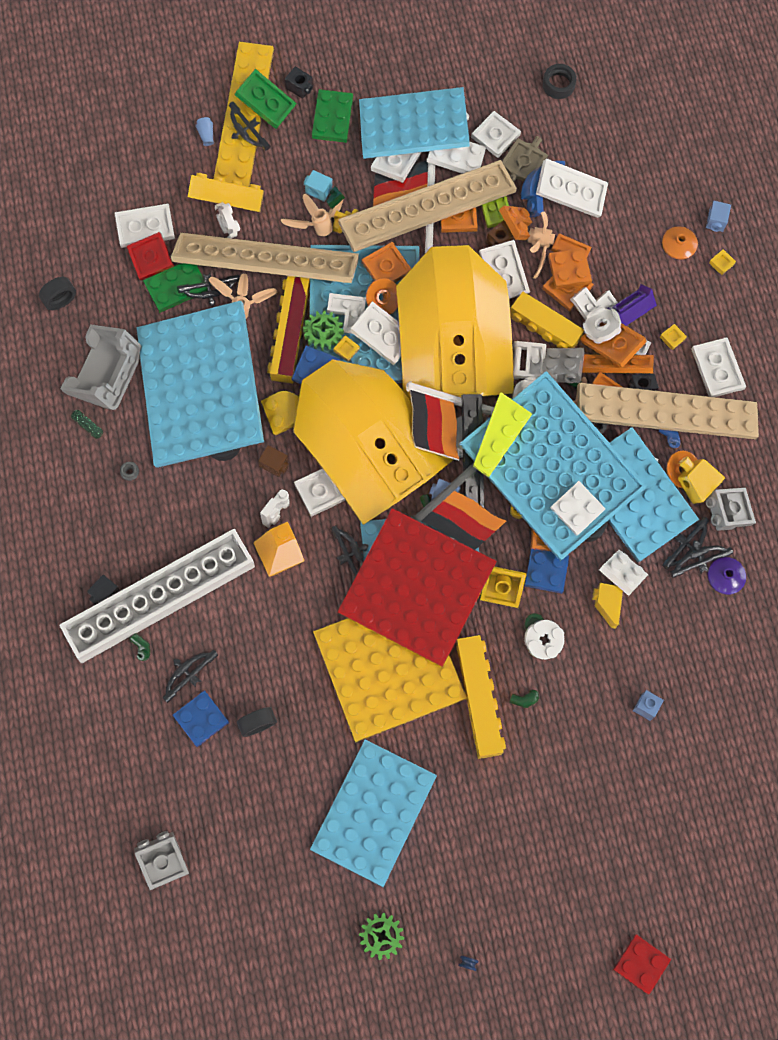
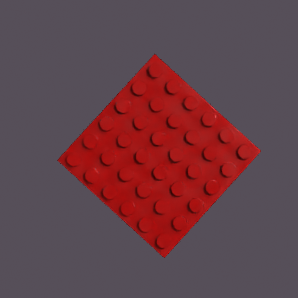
M392 508L344 598L338 613L443 667L497 561Z

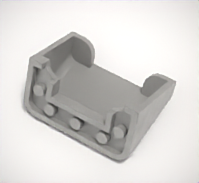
M90 325L86 334V342L91 347L89 355L78 378L67 377L61 386V390L75 398L106 409L115 410L119 406L138 365L142 346L125 329Z

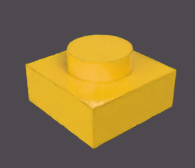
M722 250L710 260L709 264L723 275L736 261L726 251Z
M675 324L660 336L671 350L681 344L687 337Z
M345 335L333 348V352L349 362L358 352L360 346Z

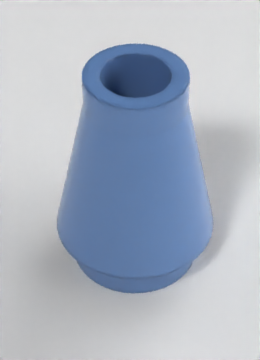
M207 117L198 119L196 121V128L203 141V145L210 146L214 144L213 122Z

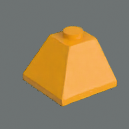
M288 522L270 529L253 543L269 577L304 562L297 540Z

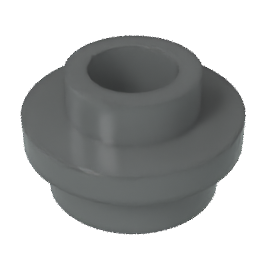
M126 462L120 467V475L125 480H134L139 475V468L133 462ZM132 469L133 473L127 474V470Z

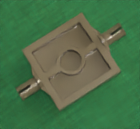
M539 136L535 137L532 144L517 139L503 159L502 163L513 182L516 179L524 182L526 177L534 169L542 166L543 161L548 158V155L538 148L542 142Z

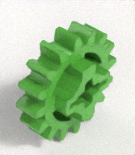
M324 310L323 314L320 315L316 311L315 317L309 315V320H305V327H303L304 338L308 339V345L314 344V349H317L319 346L321 351H324V347L331 350V345L336 346L338 344L337 341L342 339L341 335L344 334V329H342L343 323L339 322L338 316L333 318V312L326 315Z
M382 913L381 918L374 914L373 921L367 918L368 925L361 926L365 932L359 933V936L364 937L360 945L366 944L367 947L364 952L370 950L371 958L378 954L379 960L382 959V955L390 959L389 953L392 952L396 955L397 951L395 948H402L399 940H404V937L400 936L399 933L403 931V928H397L399 920L392 922V915L386 919L385 913ZM377 922H384L381 928L371 927ZM391 926L395 930L396 939L390 935L389 929ZM382 930L385 931V936L391 942L388 940L378 942V936L373 931L376 933H381ZM368 934L373 936V947L368 942ZM388 944L392 946L386 951H379L382 945Z

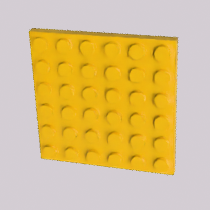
M349 618L313 631L355 743L467 699L450 656H448L444 666L441 667Z

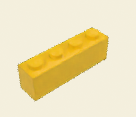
M196 173V176L191 175L188 197L214 203H229L233 207L260 212L264 190H260L261 186L250 184V187L242 186L243 182L232 180V183H227L225 178L214 176L213 180L208 179L206 174Z
M522 291L511 306L510 316L515 322L522 323L529 331L538 333L545 341L552 342L558 348H575L584 333V329Z

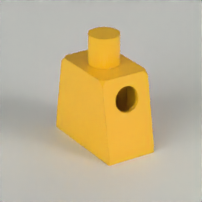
M686 456L679 462L685 471L678 477V481L693 504L704 502L725 479L720 472L704 459L692 462Z

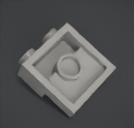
M547 348L541 374L547 371L556 382H581L584 348Z
M746 488L714 490L707 497L706 505L712 512L711 523L713 526H716L717 531L752 526L756 523Z
M161 832L156 836L157 839L150 842L148 839H145L137 844L138 847L134 848L135 856L150 890L189 874L173 832Z

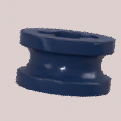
M465 956L460 957L462 962L458 966L473 971L477 970L475 965L479 962L478 960Z

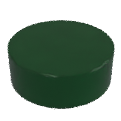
M536 613L528 615L524 622L525 629L527 630L535 622L544 620L543 617Z

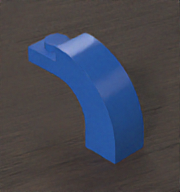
M554 161L565 166V161ZM542 166L534 169L526 177L522 186L521 199L528 202L527 211L530 214L529 217L535 218L541 215V212H544L543 197L536 195Z

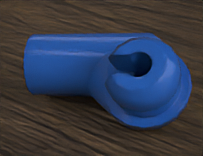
M661 429L658 431L667 437L671 448H678L680 446V437L677 431Z

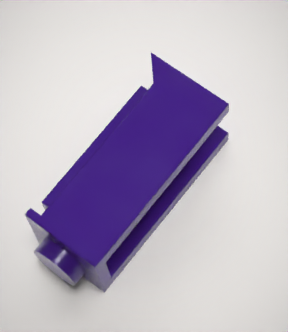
M640 284L637 291L612 306V309L616 310L619 314L621 323L627 326L656 307L657 304L652 289Z

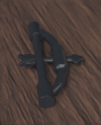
M234 101L229 104L231 108L230 117L237 131L236 134H232L231 138L238 139L240 135L250 144L256 147H263L265 151L269 150L270 144L254 128L260 122L256 121V117L249 122L241 113V109ZM234 114H237L242 119L246 127L243 128L237 122ZM250 129L259 142L251 139L246 130Z
M211 273L208 275L203 274V283L177 286L178 293H184L192 298H210L208 303L212 307L216 302L213 300V297L221 295L217 289L211 290L212 284L208 280L211 277ZM232 275L219 280L223 283H229L228 287L231 289L235 282H239L240 277L239 275ZM208 287V291L205 292H189L192 289Z
M703 517L696 524V528L687 538L679 533L678 538H674L681 545L662 564L665 569L668 570L671 566H676L680 560L675 562V558L686 546L689 548V551L685 556L689 552L696 550L689 542L700 530H702V534L698 542L700 543L699 548L702 547L707 535V524L709 522L706 517Z
M335 525L330 529L344 553L336 559L340 560V565L348 561L355 579L358 571L351 557L355 555L361 568L364 562V556L361 551H366L369 545L362 544V547L359 548L357 542L346 531L340 530ZM342 535L350 542L353 551L350 554L341 538Z
M695 540L693 547L696 550L684 556L676 564L675 569L670 571V575L672 578H675L698 566L700 574H702L703 571H708L707 564L705 563L720 557H727L733 554V550L731 547L724 548L718 545L699 548L700 543ZM720 550L719 553L702 560V555L707 554L709 551ZM698 557V562L681 568V565L689 559Z
M214 649L210 653H200L187 659L183 664L180 663V659H174V666L177 665L178 669L173 672L174 674L166 686V694L162 698L168 703L188 681L196 687L197 682H202L196 674L205 665L211 663L218 656V653ZM205 657V660L191 673L188 671L195 661ZM185 673L187 677L171 690L174 681Z

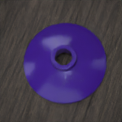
M730 557L719 558L710 565L708 580L717 592L731 595L739 592L745 585L746 572L742 564ZM726 571L731 572L732 577H728Z

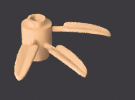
M304 194L303 201L312 216V222L281 219L284 225L294 228L306 229L308 226H314L317 235L327 236L333 231L331 218H334L336 210L340 211L343 200L333 209H330L329 212H326L324 209H318L313 200L307 194Z
M541 212L543 228H530V237L528 238V243L534 245L530 249L531 252H536L539 247H543L541 261L533 277L534 279L539 276L545 262L546 249L553 245L555 238L552 230L546 229L548 218L545 212Z
M244 273L241 274L238 282L237 294L239 296L235 298L231 295L232 290L225 283L215 277L208 279L223 296L229 297L232 303L237 301L243 302L246 319L249 315L251 304L254 302L258 304L277 294V290L274 288L266 289L254 294L252 300L249 301L246 297H243L247 295L248 276Z

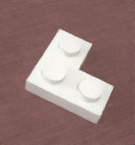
M586 287L582 288L570 299L585 321L587 320L586 316L592 310L600 307L612 308V306L618 303L610 291H605L595 300Z
M330 293L327 313L333 312V314L345 315L344 333H351L350 329L365 311L366 298Z

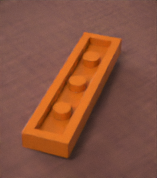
M584 355L582 373H653L654 355H634L623 368L602 355Z

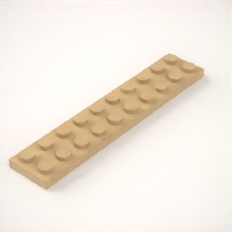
M499 160L339 219L338 223L353 252L515 193L517 188L502 161Z
M180 233L171 259L172 262L352 283L359 254Z
M579 383L577 385V407L594 423L757 439L759 437L757 402Z

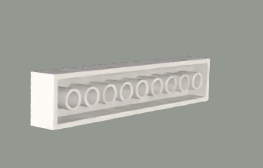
M233 529L63 622L59 626L77 659L84 663L255 567L254 561L236 530Z

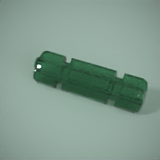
M73 411L71 418L75 422L78 421V424L88 433L91 432L95 439L103 435V430L100 427H96L97 425L87 416H83L84 414L81 411Z

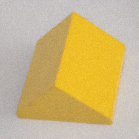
M494 567L481 592L480 600L518 608L526 573Z

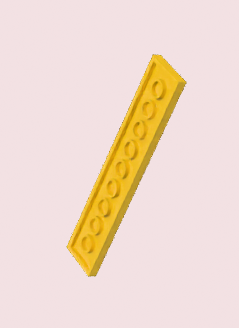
M239 42L214 174L216 177L225 178L227 183H232V180L243 182L242 186H250L256 146L244 140L240 135L238 139L231 138L232 134H236L237 131L230 117L231 108L229 104L234 101L249 122L256 117V121L261 124L262 118L234 94L255 69L269 79L274 51L273 46ZM234 114L237 122L243 128L246 127L242 119L237 114ZM260 124L254 127L258 133L260 130ZM247 129L246 132L249 134V137L257 142L258 139L250 129Z

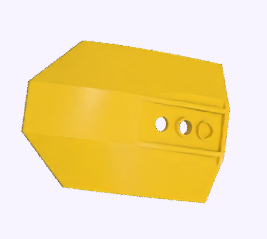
M469 245L431 247L396 286L403 392L411 399L410 391L407 392L406 385L409 381H412L414 384L457 397H461L463 394L499 395L500 392L503 394H513L512 333L506 280ZM456 335H461L464 338V342L460 346H456L453 342ZM457 354H462L465 358L464 363L461 365L455 363L454 359Z
M332 359L302 380L293 432L317 460L364 525L427 482L452 462L453 459L415 448L412 437L413 409L411 400L384 370ZM377 438L384 440L385 446L383 449H378L375 446ZM388 454H393L396 458V462L393 465L387 462Z

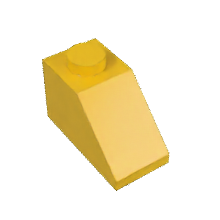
M600 583L597 589L594 588L592 599L595 600V607L609 626L615 629L619 625L623 590L615 585Z

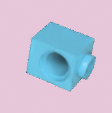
M313 170L310 176L307 175L304 180L305 193L325 202L332 189V178Z

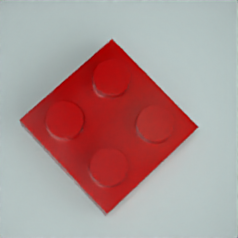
M161 232L127 245L140 280L174 267Z
M635 934L613 970L644 993L650 995L671 959Z

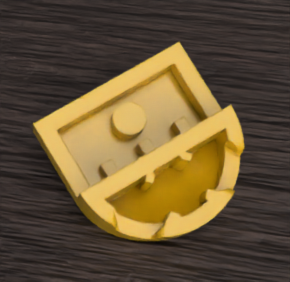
M280 391L261 401L273 434L278 435L292 427L294 428L299 396L296 394Z

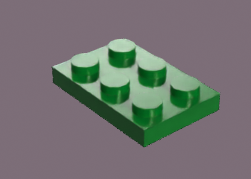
M256 69L234 94L275 129L279 127L297 104Z
M319 89L312 139L347 143L353 93Z
M181 263L147 278L143 282L159 313L192 299V297L184 293H178L177 286L203 283L204 278L197 265ZM208 287L192 289L189 292H205L208 291Z

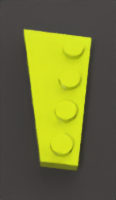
M501 392L473 464L474 468L487 477L491 475L532 415L531 412Z

